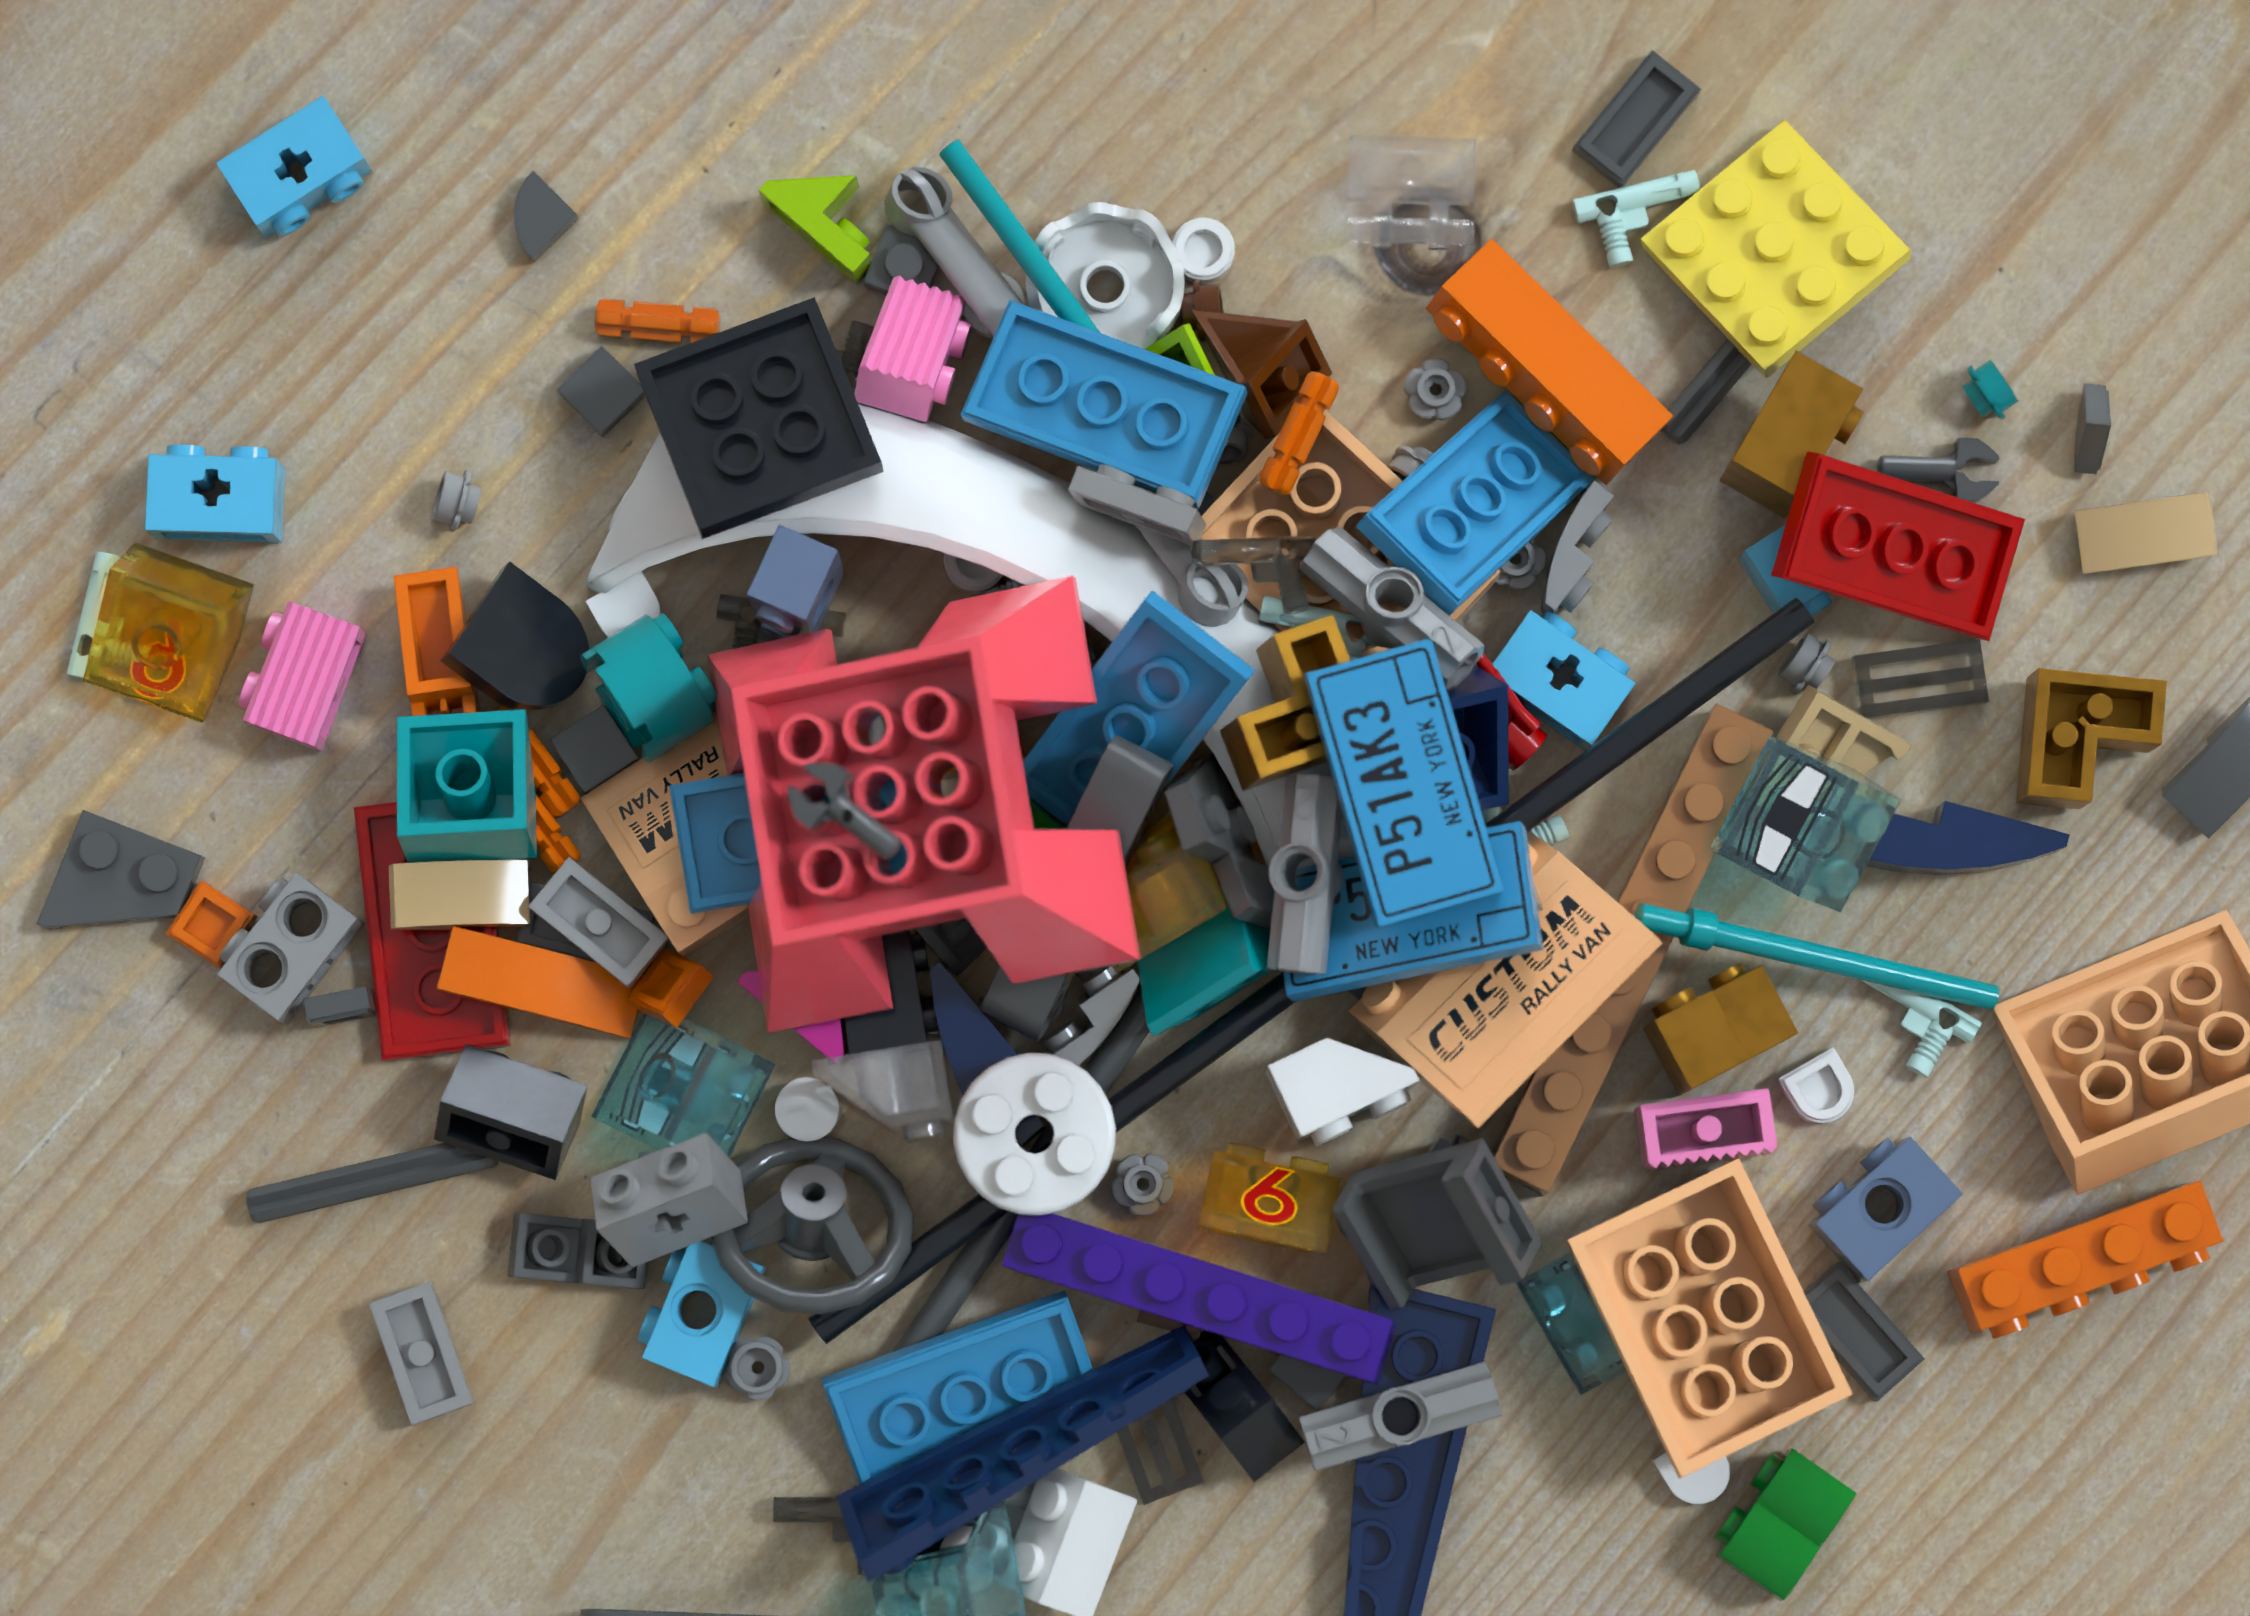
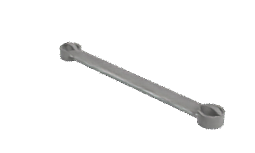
M912 167L904 169L896 175L884 202L885 214L889 222L898 231L909 236H916L987 331L994 337L1009 300L1023 305L1024 303L950 206L953 202L952 190L947 181L941 175L928 168ZM906 190L920 191L925 198L929 214H920L910 210L902 203L898 193ZM1133 485V486L1138 487V488H1140V489L1149 491V490H1147V489H1144V488H1141V487H1139V486ZM1136 526L1180 584L1178 588V601L1183 611L1192 620L1207 626H1219L1228 623L1236 616L1248 593V581L1243 570L1234 561L1223 556L1214 555L1202 538L1196 548ZM1201 576L1214 578L1221 588L1225 605L1214 604L1205 600L1197 592L1193 579Z

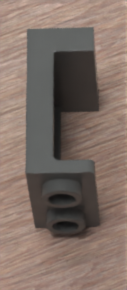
M1483 1138L1352 1172L1333 1206V1213L1340 1232L1349 1239L1365 1267L1369 1282L1375 1289H1378L1390 1310L1404 1307L1412 1290L1418 1286L1491 1268L1500 1286L1522 1281L1542 1244L1540 1237Z

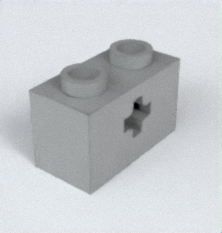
M707 1132L591 1177L597 1231L632 1268L748 1223L741 1170Z

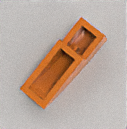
M457 566L394 575L406 690L411 703L412 716L481 712L478 689L441 662V659L467 622Z
M453 926L437 989L444 993L505 1007L509 1010L632 1039L639 1010L627 999L643 976L641 975L634 985L628 989L595 962Z

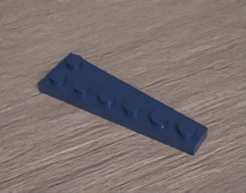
M1370 1283L1367 1312L1391 1319L1397 1323L1379 1384L1375 1385L1362 1381L1361 1398L1386 1391L1389 1388H1396L1483 1362L1496 1309L1413 1289L1404 1307L1390 1310L1378 1289H1375ZM1395 1397L1384 1406L1382 1412L1383 1424L1392 1434L1405 1435L1416 1426L1418 1410L1409 1399ZM1468 1426L1425 1438L1410 1445H1402L1356 1459L1344 1616H1421Z
M1186 1326L1178 1327L837 1495L836 1498L858 1564L868 1582L883 1574L891 1575L905 1570L913 1563L917 1553L1208 1377L1209 1374Z

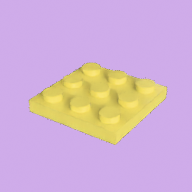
M1786 120L1782 121L1641 238L1644 251L1765 379L1788 362L1796 350L1800 352L1911 259V251L1906 244Z

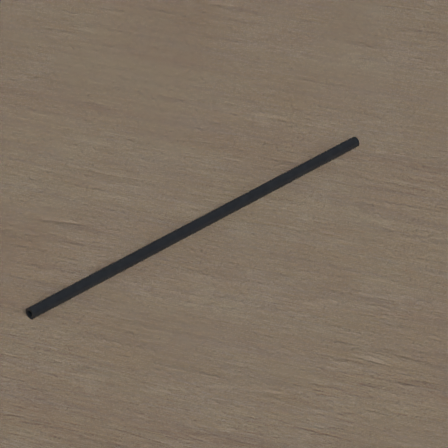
M1795 597L1485 824L1486 828L1521 821L1526 828L1527 834L1815 623L1813 617L1803 603ZM1280 973L1110 1097L1108 1101L1112 1107L1116 1133L1295 1002H1292L1286 996L1284 973ZM1051 1140L1045 1146L1040 1148L1034 1154L1041 1153L1048 1149L1052 1144L1053 1140ZM977 1194L912 1242L911 1252L890 1284L861 1305L824 1315L813 1314L808 1318L809 1322L821 1339L828 1344L1009 1211L997 1207L980 1194Z

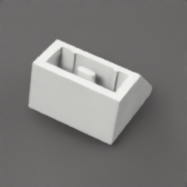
M1325 1038L1268 1065L1265 1071L1297 1142L1311 1136L1316 1147L1351 1131L1350 1129L1353 1126L1349 1118L1367 1109L1370 1110L1375 1120L1405 1106L1412 1100L1408 1090L1412 1089L1419 1082V1078L1413 1068L1329 1038Z
M1057 1468L978 1516L980 1517L979 1520H973L972 1523H975L976 1527L968 1544L963 1546L962 1549H965V1551L960 1553L955 1567L1050 1608L1073 1616H1093L1138 1499Z

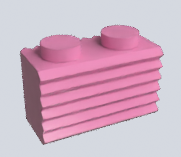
M900 275L892 279L859 366L854 393L858 403L926 423L928 422L934 402L946 405L956 368L948 366L951 357L963 359L972 329V323L962 321L966 301L960 294L953 295L950 290L941 292L937 286L929 288L925 283L917 285L913 279L905 281Z
M288 601L283 615L274 612L266 625L261 647L269 650L261 673L251 671L243 685L238 703L240 708L246 709L243 721L256 729L322 752L330 734V729L334 724L335 716L338 713L339 705L343 700L348 681L357 663V658L361 653L366 633L357 625Z
M1768 1088L1644 1104L1634 1108L1641 1165L1648 1171L1657 1167L1662 1170L1670 1165L1673 1168L1682 1164L1689 1166L1695 1162L1700 1165L1708 1160L1714 1163L1721 1159L1728 1161L1734 1157L1741 1159L1746 1156L1752 1158L1759 1154L1766 1156L1771 1154L1777 1147Z

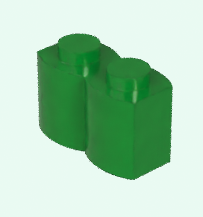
M1793 1448L1788 1449L1782 1458L1773 1452L1770 1453L1750 1483L1759 1490L1745 1512L1739 1507L1734 1506L1714 1535V1538L1722 1543L1715 1556L1779 1601H1784L1857 1494Z

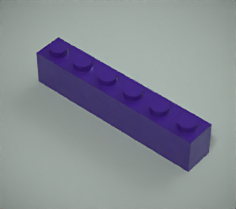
M1018 1214L1002 1263L1003 1267L1375 1385L1379 1384L1397 1326L1395 1321L1056 1214L1041 1216Z

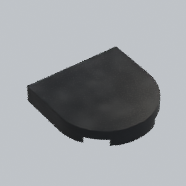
M509 561L499 571L441 659V662L493 701L508 709L541 710L560 705L582 684L587 672L582 665L580 655L589 650V644L581 622L568 605Z

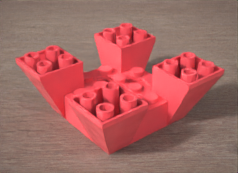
M1067 576L949 602L918 648L837 665L833 635L830 629L818 630L707 655L712 685L717 693L715 706L726 775L745 773L762 879L750 904H748V912L767 1031L769 1033L893 1009L881 935L967 918L1013 984L1140 960L1119 831L1034 830L1016 721L1097 704L1076 577ZM883 715L886 720L885 735L880 742L872 746L869 740L870 726L876 718ZM811 763L838 764L856 776L849 786L851 801L899 837L901 844H904L907 849V863L900 873L894 875L890 868V859L884 860L837 822H823L818 830H812L794 817L789 802L788 786L798 787L810 796L814 803H819L827 793L824 782L805 770L803 765ZM956 766L960 774L959 785L952 795L945 798L941 789L942 778L950 768ZM893 779L897 786V796L894 803L886 810H883L879 802L880 791L888 781Z

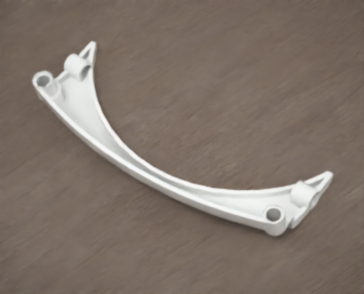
M858 403L882 461L884 472L702 539L659 433L632 485L623 496L608 528L609 533L588 575L586 587L597 593L603 592L605 594L618 584L650 566L701 548L754 537L774 536L778 525H782L800 534L818 533L868 536L927 547L985 566L1023 585L1074 576L1076 577L1083 620L1092 625L1111 642H1113L1143 600L1153 590L1256 670L1203 740L1215 755L1253 825L1266 865L1270 867L1273 856L1279 850L1286 776L1242 791L1220 730L1236 717L1276 703L1256 649L1274 634L1281 631L1272 623L1260 621V612L1246 599L1236 616L1226 624L1207 626L1192 620L1183 611L1178 601V588L1180 584L1135 525L1079 505L1068 490L1070 483L1007 452L928 420L926 423L862 403ZM1201 576L1193 579L1197 592L1205 600L1214 604L1225 605L1221 588L1214 578ZM1328 761L1293 773L1332 776ZM1343 818L1341 820L1338 860L1355 856L1345 819ZM1307 858L1297 868L1315 865L1316 863L1314 859Z

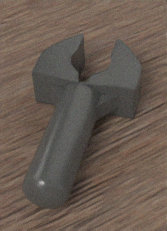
M1958 437L1955 441V450L1945 458L1882 455L1878 459L1876 469L1879 473L1904 481L1943 483L1953 492L1954 497L1976 503L1992 492L1998 486L1999 481L1974 482L1969 480L1964 473L1956 470L1961 469L1967 462L1972 461L1983 464H1996L2000 457L1978 438Z
M811 763L803 765L805 770L824 782L826 794L831 799V803H814L811 797L798 787L788 786L789 802L796 819L812 830H818L823 822L835 821L884 860H888L898 853L901 847L900 838L851 801L849 786L856 776L838 764Z

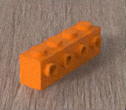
M1492 238L1441 286L1425 308L1433 315L1437 328L1444 336L1451 341L1460 342L1479 361L1482 372L1490 381L1498 386L1506 387L1524 405L1527 416L1536 426L1542 430L1551 431L1570 450L1571 458L1575 464L1585 473L1597 476L1605 485L1622 471L1673 417L1644 386Z
M2195 1181L1949 1270L1947 1273L1969 1331H1982L1989 1328L1992 1338L1995 1339L2030 1326L2025 1314L2049 1306L2053 1317L2086 1306L2090 1304L2086 1292L2110 1284L2113 1294H2118L2150 1282L2146 1270L2170 1261L2173 1271L2177 1272L2208 1261L2210 1256L2207 1247L2224 1241L2201 1181Z

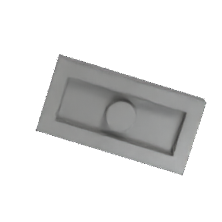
M1101 464L1097 472L1077 466L1068 490L1079 505L1197 548L1206 523L1198 510L1193 508L1195 502L1193 498L1164 486H1159L1156 494L1133 486L1135 482L1133 476L1111 466Z
M568 857L528 906L534 914L628 989L634 985L670 941L665 933L570 857Z
M429 1281L369 1303L411 1426L475 1404L433 1282Z

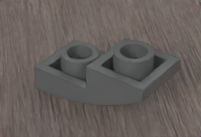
M2250 697L2207 737V746L2162 788V796L2208 839L2250 797Z
M514 1213L507 1277L645 1289L647 1262L632 1268L597 1231L596 1220Z

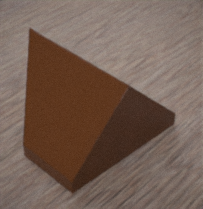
M1191 309L1225 379L1246 386L1248 394L1241 412L1244 418L1265 439L1278 435L1294 402H1300L1302 397L1299 396V391L1308 373L1313 371L1328 377L1332 374L1307 319L1289 321Z

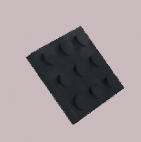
M815 297L634 364L637 376L702 539L884 472L882 461Z

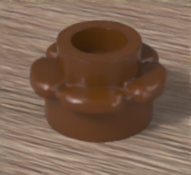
M1195 280L1193 282L1194 293L1184 294L1183 321L1184 325L1190 324L1193 331H1197L1201 342H1206L1191 309L1224 313L1221 289L1219 284L1201 286L1200 280Z

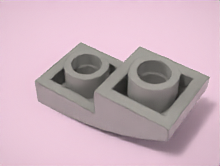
M1595 480L1574 509L1554 549L1543 588L1541 612L1543 614L1546 611L1555 614L1561 606L1571 613L1594 585L1586 577V574L1590 571L1595 561L1576 546L1581 541L1591 548L1614 519L1605 512L1614 495Z
M1129 963L1120 970H1118L1116 965L1105 966L1082 982V986L1087 992L1079 996L1077 1000L1089 1021L1079 1027L1074 1019L1056 1029L1043 1040L1048 1049L1042 1053L1070 1060L1078 1066L1089 1057L1109 1035L1133 997L1140 981L1133 966Z

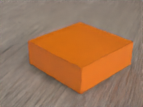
M201 880L166 934L221 969L225 962L219 959L224 947L240 929L244 928L248 931L258 916Z
M664 948L627 1000L640 1012L678 1028L714 976L701 964Z

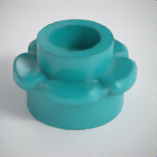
M1989 360L1976 370L1970 365L1967 371L1972 380L1962 387L1982 417H1985L1994 411L1999 419L2006 418L2004 411L2019 401L1992 360Z

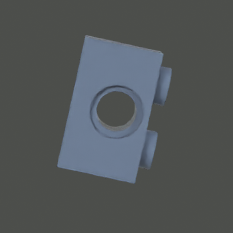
M778 525L747 593L756 618L762 621L760 628L778 639L820 629L845 574L837 549L782 525Z
M1911 1136L1902 1139L1896 1145L1889 1137L1884 1139L1860 1161V1164L1867 1170L1864 1175L1849 1188L1840 1180L1813 1205L1820 1215L1808 1226L1860 1283L1872 1279L1963 1195ZM1874 1187L1888 1189L1896 1199V1213L1887 1223L1874 1221L1866 1211L1865 1199L1869 1191Z

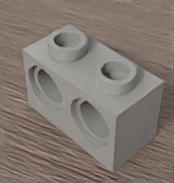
M297 872L289 882L281 877L268 890L259 904V908L265 913L250 932L242 928L230 939L219 957L225 964L217 973L218 976L265 1012L288 1025L304 1004L303 998H308L365 925L363 921ZM304 903H316L322 913V921L319 928L309 936H297L291 927L293 912ZM274 953L281 960L282 974L279 980L272 986L259 988L252 979V966L260 956Z

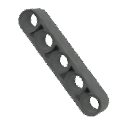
M1115 735L1104 751L1066 830L1119 831L1126 870L1170 780L1175 765ZM1000 966L985 996L980 1012L1039 1042L1053 1020L1075 973L1013 984Z

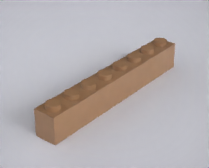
M1717 703L1711 708L1617 898V902L1634 916L1636 908L1640 903L1683 913L1686 912L1774 733L1773 730ZM1652 932L1662 944L1531 1075L1493 1153L1506 1178L1543 1196L1550 1193L1674 937Z

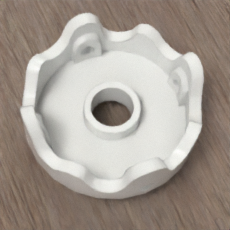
M1094 202L1085 205L1061 220L1050 222L1041 230L1035 244L1102 334L1145 349L1170 333L1179 317L1182 306L1185 282L1184 267L1164 226L1154 215L1143 209H1131L1108 203ZM1099 271L1116 273L1124 284L1120 297L1110 303H1101L1094 300L1087 291V283L1092 275ZM1026 274V293L1029 307L1057 317Z
M1024 1053L1007 1057L986 1068L972 1081L960 1100L954 1119V1147L957 1161L967 1181L983 1198L992 1204L1020 1215L1041 1216L1053 1214L1068 1209L1082 1201L1094 1191L1103 1179L1110 1166L1115 1149L1116 1126L1114 1115L1101 1086L1087 1071L1070 1060L1051 1054ZM1029 1115L1045 1117L1054 1129L1052 1144L1041 1153L1033 1154L1024 1151L1017 1144L1015 1138L1018 1123Z

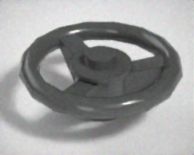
M823 1137L815 1141H799L789 1138L765 1144L737 1163L736 1166L741 1170L745 1193L751 1182L771 1168L801 1160L815 1161L811 1165H804L790 1172L783 1181L781 1191L747 1215L748 1223L710 1237L720 1266L747 1295L783 1312L824 1315L861 1305L894 1280L911 1252L914 1214L902 1183L874 1154L837 1138ZM845 1168L863 1176L880 1194L889 1218L886 1245L876 1262L845 1209L846 1187L842 1180ZM777 1242L783 1251L800 1260L819 1261L831 1257L850 1277L852 1282L822 1290L788 1287L760 1274L743 1256L742 1252Z

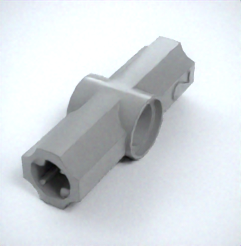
M1340 526L1332 530L1329 528L1314 542L1310 552L1303 559L1301 572L1359 618L1364 634L1372 643L1380 647L1393 649L1432 638L1446 690L1453 686L1456 688L1471 673L1473 667L1483 655L1484 644L1424 596L1422 583L1414 573L1405 568L1389 567ZM1394 603L1400 605L1405 610L1393 613L1382 609L1380 605Z
M1298 773L1286 774L1279 850L1273 856L1269 867V878L1274 888L1267 969L1326 975L1333 900L1340 891L1343 882L1342 867L1338 861L1342 809L1332 777ZM1312 858L1317 865L1318 874L1316 881L1307 890L1300 891L1295 883L1296 869L1302 861Z
M1486 1361L1403 1386L1389 1388L1383 1392L1302 1415L1298 1418L1314 1471H1318L1502 1416L1492 1376ZM1395 1397L1409 1399L1418 1410L1416 1426L1405 1435L1392 1434L1386 1429L1382 1421L1384 1406Z

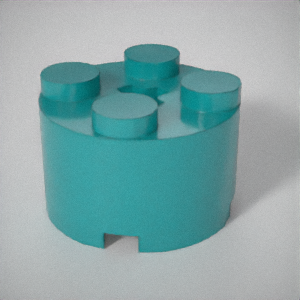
M664 613L654 619L645 614L580 655L585 671L589 673L595 669L603 681V684L595 688L626 739L633 748L645 742L642 745V759L648 764L713 724L714 718L712 713L716 711L714 701L717 700V693L713 685L699 666L691 671L688 670L682 660L683 656L679 649L684 645L674 625Z

